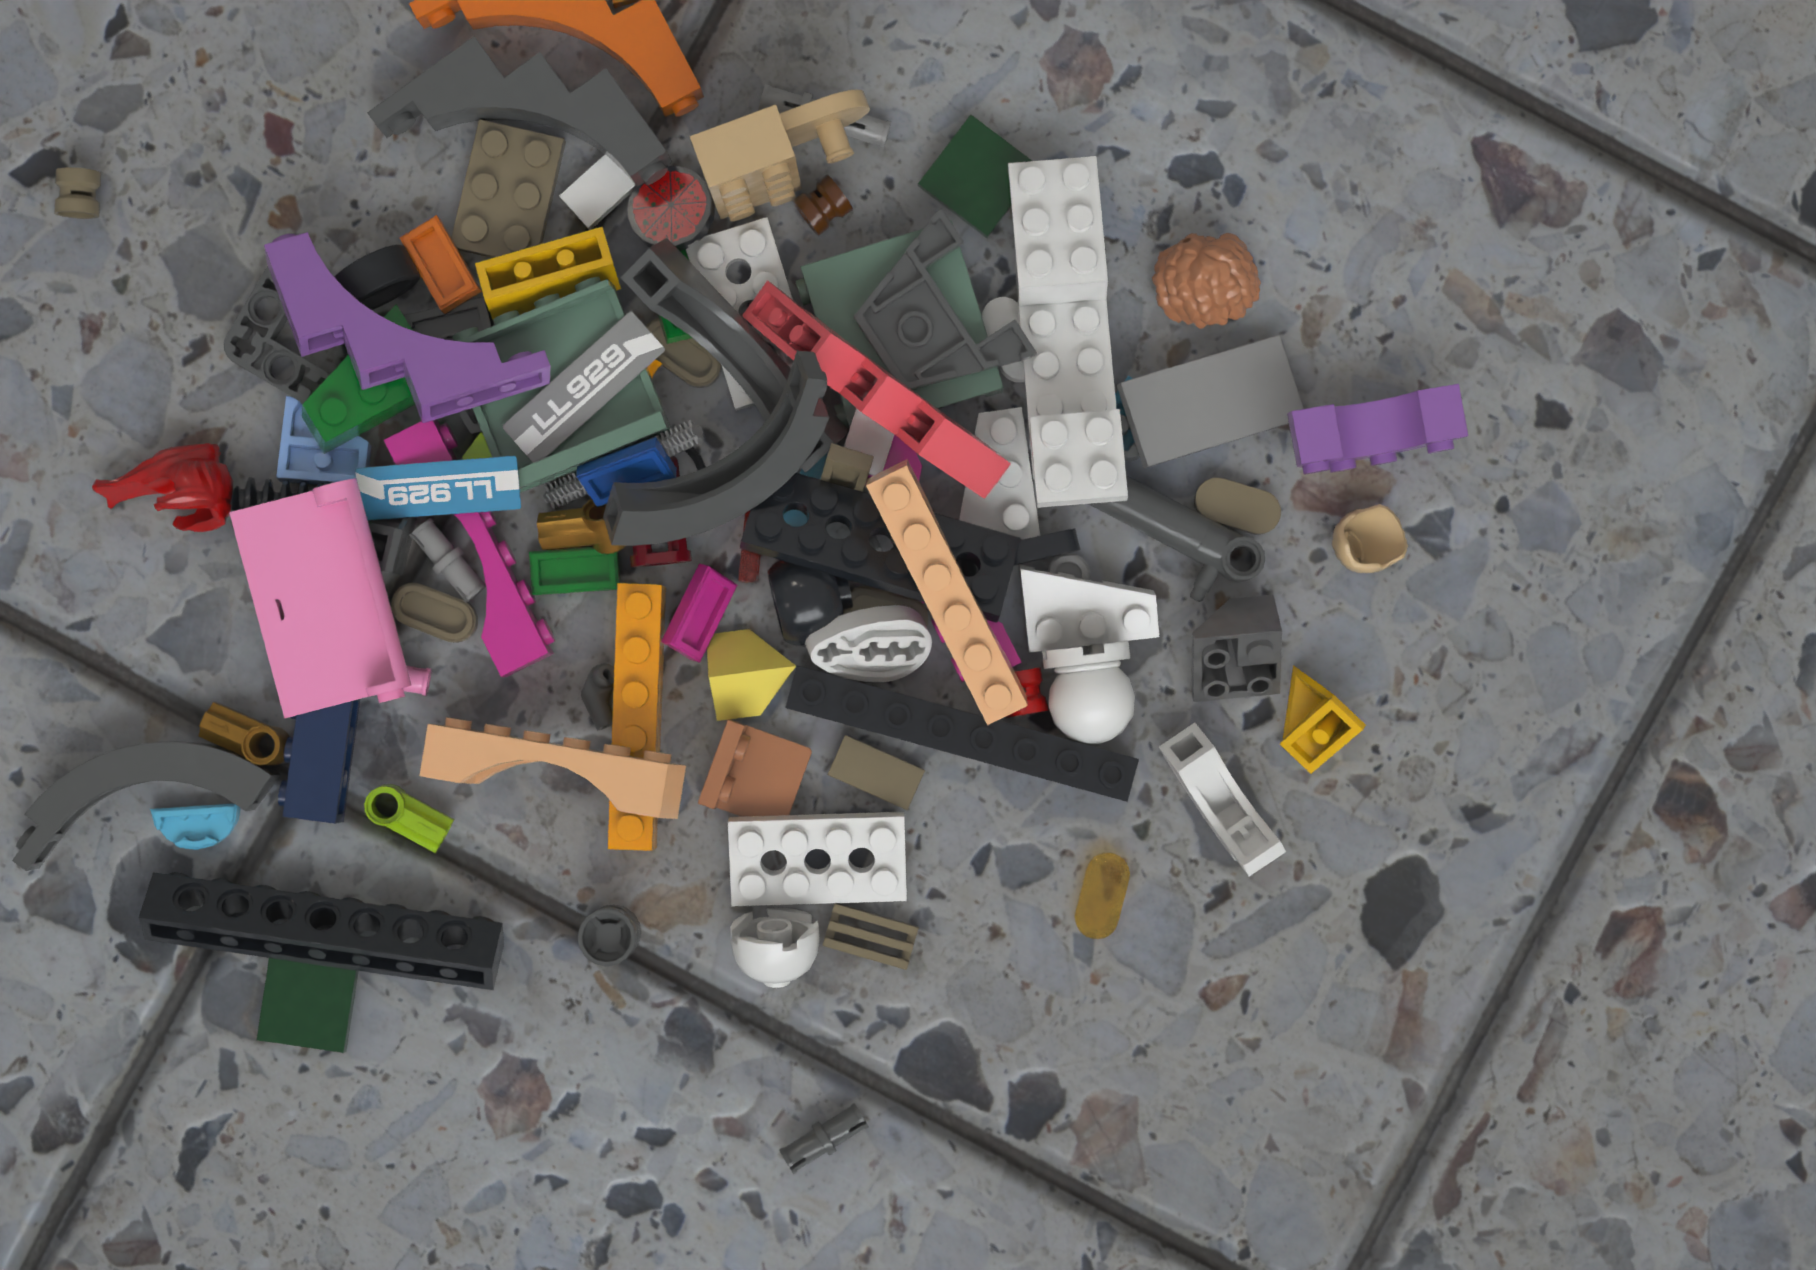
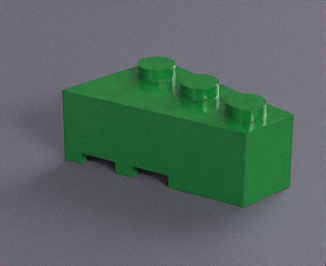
M397 304L384 316L387 320L412 330ZM348 355L302 404V418L325 454L414 406L415 402L405 377L362 390Z

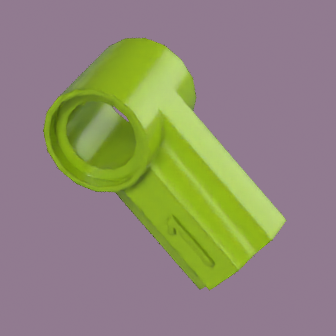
M384 784L372 790L367 795L364 803L365 813L374 824L386 826L434 853L438 851L455 820L407 794L400 786L394 784ZM380 793H389L396 798L398 809L394 816H384L377 810L376 800Z

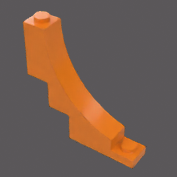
M414 0L409 3L416 19L424 29L430 26L434 29L443 27L455 19V13L462 10L473 30L494 26H528L549 29L584 40L612 56L636 76L654 97L665 117L673 113L676 117L691 112L698 107L697 101L704 97L695 75L655 0H641L614 15L606 0Z

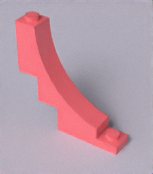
M768 280L743 313L742 317L793 361L797 350L814 352L821 370L826 374L827 386L841 394L860 412L896 435L918 455L985 499L1011 465L1009 461L988 444L904 385Z

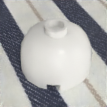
M767 908L766 914L769 917L753 919V911L745 913L735 919L730 926L733 955L743 973L756 981L763 982L768 987L780 988L787 986L790 981L796 980L811 968L818 954L819 924L817 921L814 924L812 923L811 914L793 908Z

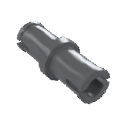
M853 1103L849 1108L822 1125L819 1121L813 1124L812 1131L785 1148L779 1149L792 1173L795 1174L798 1172L797 1170L826 1152L829 1156L835 1153L837 1145L861 1130L867 1129L869 1126L855 1103Z

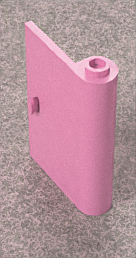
M357 478L330 483L314 488L313 491L229 512L284 719L377 695L379 703L405 697L403 688L412 685Z

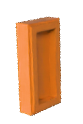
M437 215L400 237L439 309L444 314L482 292L443 222Z

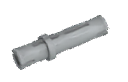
M765 84L758 110L776 105L779 113L793 109L792 107L785 106L786 103L801 106L816 99H813V94L808 92L799 95ZM865 115L854 122V124L864 126L865 129L851 125L844 127L847 137L884 148L891 121H884Z

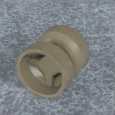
M57 168L55 183L60 188L59 197L55 199L54 214L78 219L98 218L100 203L96 200V190L101 186V173L86 168Z

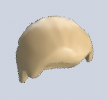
M1381 504L1365 509H1356L1347 513L1335 525L1332 539V547L1337 559L1347 569L1356 573L1382 571L1403 559L1408 548L1405 532L1402 529L1399 518L1396 517L1388 506Z

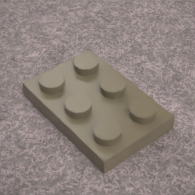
M479 119L451 236L459 251L495 258L542 244L566 141L564 138Z

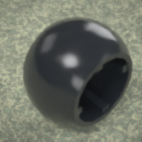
M777 560L767 570L782 637L789 644L806 647L805 641L810 634L827 626L838 616L843 615V610L853 608L847 579L782 560Z

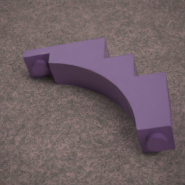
M308 232L299 235H281L274 239L272 243L264 245L267 265L301 357L345 344L361 389L364 390L405 377L422 423L550 384L551 366L545 350L533 354L529 351L520 352L510 357L507 362L501 363L494 342H461L436 338L404 328L378 315L360 303L330 273L316 252Z

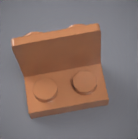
M727 720L698 804L711 809L719 808L741 817L790 815L812 750L809 747L737 721Z

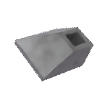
M1274 595L1229 599L1192 633L1193 702L1280 694L1282 628Z

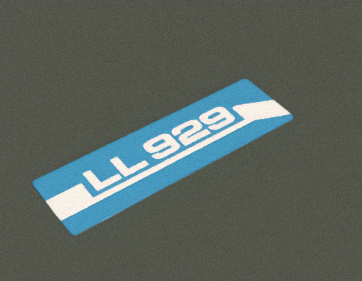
M516 456L363 467L355 470L367 520L515 510L521 508Z

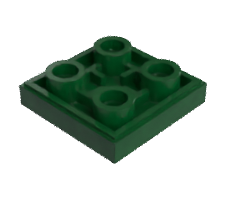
M970 115L919 181L918 187L984 237L988 238L1011 208L1008 163L1029 162L1032 160L974 116Z
M269 958L256 1040L340 1053L346 1052L359 971Z

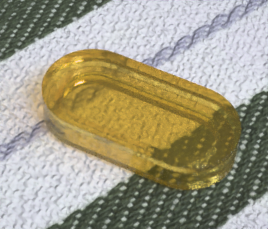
M1103 852L1095 855L1088 862L1074 912V920L1079 931L1091 939H1103L1111 935L1116 929L1130 879V871L1125 860L1115 853Z

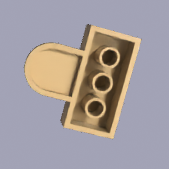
M848 90L835 93L779 113L777 106L773 105L690 136L720 219L729 217L732 222L753 215L755 213L754 207L767 202H770L771 206H779L795 199V192L802 190L796 157L792 149L794 146L819 138L828 164L852 156L854 152L850 147L844 127L858 121L870 111L864 91Z

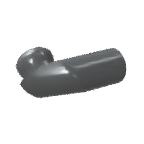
M606 663L592 668L581 691V698L597 731L612 725L613 712L608 704V700L614 689V667Z

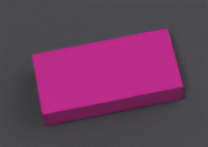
M699 563L661 642L686 658L700 663L737 588V584L710 566Z

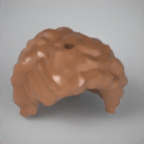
M1191 233L1176 245L1159 253L1158 261L1154 266L1156 273L1152 277V281L1156 286L1157 304L1164 309V313L1171 320L1178 323L1183 320L1188 325L1194 323L1199 329L1204 328L1206 325H1225L1228 322V318L1233 320L1243 318L1246 315V309L1252 308L1253 302L1259 300L1261 281L1258 278L1257 266L1253 263V257L1247 251L1246 244L1234 234L1225 233L1219 239L1211 236L1204 237Z

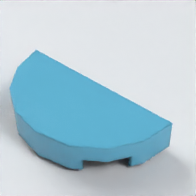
M234 803L150 809L155 827L162 832L166 839L173 842L179 848L193 850L219 844L232 833L240 816V807Z

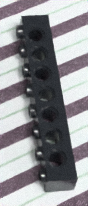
M798 665L785 707L790 710L1128 802L1139 762L1137 758L1002 721H995L987 725L984 717Z
M153 872L139 914L144 940L494 990L504 947L503 923L494 922L487 917L476 916L466 918L452 916L441 910L424 912L407 909L399 904H387L385 906L369 904L351 897L343 899L321 897L310 891L299 893L286 892L268 885H257L255 887L238 885L226 879H197L179 872L169 874ZM201 906L195 911H186L190 907ZM234 913H245L240 917H230ZM278 919H289V920L286 921L285 923H281V924H275V923H273L274 921H276V920H278ZM323 925L332 926L327 930H317L318 927ZM367 931L376 932L372 936H360L362 933ZM412 937L420 939L414 943L403 942ZM452 944H461V945H464L463 947H461V948H459V949H449V948H447L448 946H450V945H452Z

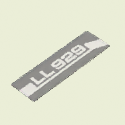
M630 311L502 427L533 463L542 460L665 351V348L639 318Z

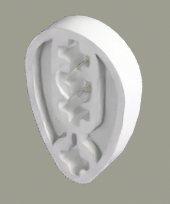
M891 605L866 608L840 615L827 626L810 634L805 641V645L813 663L831 674L863 682H889L909 675L924 663L931 651L932 638L922 616L916 610L907 606Z

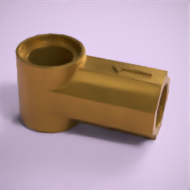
M590 499L582 508L538 514V540L542 550L592 545L597 552L610 554L618 552L625 545H611L603 518L607 504L597 507L593 500Z
M213 702L204 713L199 725L198 737L244 756L253 764L278 765L284 762L285 744L289 734L282 728L270 726L217 702ZM266 734L271 735L275 743L274 751L268 757L263 756L259 748L260 740Z

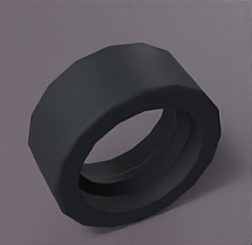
M396 244L381 248L357 259L343 268L334 277L360 303L374 310L406 293L419 281L420 274L405 246Z

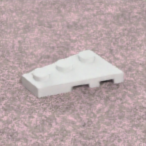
M1022 407L978 413L975 436L998 452L1011 465L985 499L965 486L959 520L1020 537L1021 540L1040 536Z
M1019 564L1029 653L1160 637L1154 590L1103 580L1102 582L1076 578L1072 574L1062 572L1055 574Z

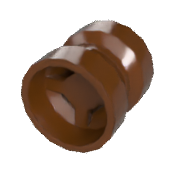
M825 175L817 181L816 190L809 194L801 193L792 200L800 215L818 236L829 228V222L834 217L843 218L853 210L846 196L829 175Z

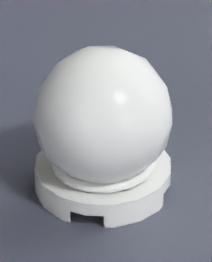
M1128 641L1089 645V654L1083 655L1082 647L1042 651L1044 669L1055 668L1054 672L1058 674L1049 690L1048 706L1054 724L1069 739L1095 745L1109 741L1122 733L1134 715L1135 701L1130 679L1118 667L1121 665L1119 660L1130 659Z

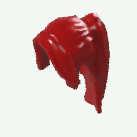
M205 443L176 446L161 450L127 474L115 480L96 479L92 489L94 492L107 498V505L110 509L121 501L135 497L164 494L165 496L158 497L157 503L154 504L157 511L164 509H197L194 514L176 516L173 521V526L176 529L208 532L225 525L226 519L230 516L233 479L227 466L219 463V456L221 454L219 446L217 444Z

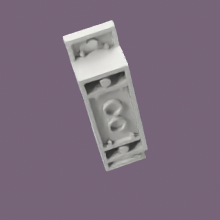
M1097 157L1008 163L1020 327L1037 352L1034 357L1023 360L1033 479H1035L1037 508L1127 501L1128 490L1120 409L1116 408L1106 301L1108 276Z

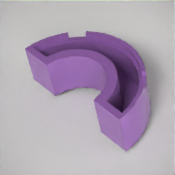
M1459 384L1417 390L1408 394L1346 406H1334V404L1287 413L1296 465L1299 468H1303L1304 475L1327 470L1333 473L1356 468V460L1370 458L1371 466L1396 462V453L1427 447L1428 454L1454 449L1453 440L1468 436Z

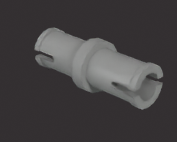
M432 518L416 528L409 536L415 540L435 564L432 569L436 574L442 573L460 594L463 601L467 603L486 588V583H483L462 556L465 553L459 546L454 548L433 523Z

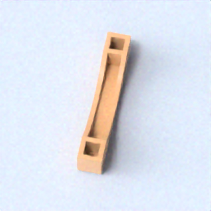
M908 459L868 478L866 487L987 725L1028 706L1026 693L1008 657L980 609Z
M446 717L445 725H427L419 775L421 777L455 783L480 784L494 774L516 765L541 761L565 767L586 778L607 796L618 811L655 818L678 819L686 765L670 763L672 754L645 750L644 758L630 756V747L604 744L602 752L590 750L591 741L564 737L563 745L549 743L551 734L524 730L523 738L510 736V727L485 724L483 732L471 730L472 721Z

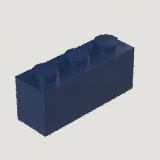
M360 699L290 717L291 719H296L294 735L287 738L284 750V761L290 763L288 780H282L278 794V804L284 807L282 817L334 824L344 822Z

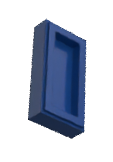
M657 437L577 466L576 477L595 505L599 507L607 504L613 482L645 483L676 478L677 468Z

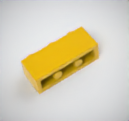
M603 227L475 263L483 296L492 319L514 310H518L519 315L535 309V301L548 295L559 294L560 298L576 292L575 285L593 277H599L601 281L608 279L614 284L616 291L621 289Z

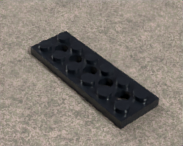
M795 473L780 489L750 510L741 539L740 549L816 569L830 575L925 602L870 494ZM798 510L806 515L808 521L803 526L794 527L785 522L783 515L787 511ZM934 513L956 561L967 559L976 564L978 573L974 576L964 577L986 620L997 623L1021 538ZM840 522L849 528L850 535L844 539H835L827 533L826 527L831 523ZM874 535H884L892 541L893 547L888 551L880 552L871 547L869 539Z

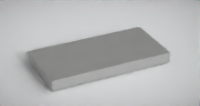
M1280 335L1130 379L1116 385L1143 469L1289 424L1287 413L1304 409Z

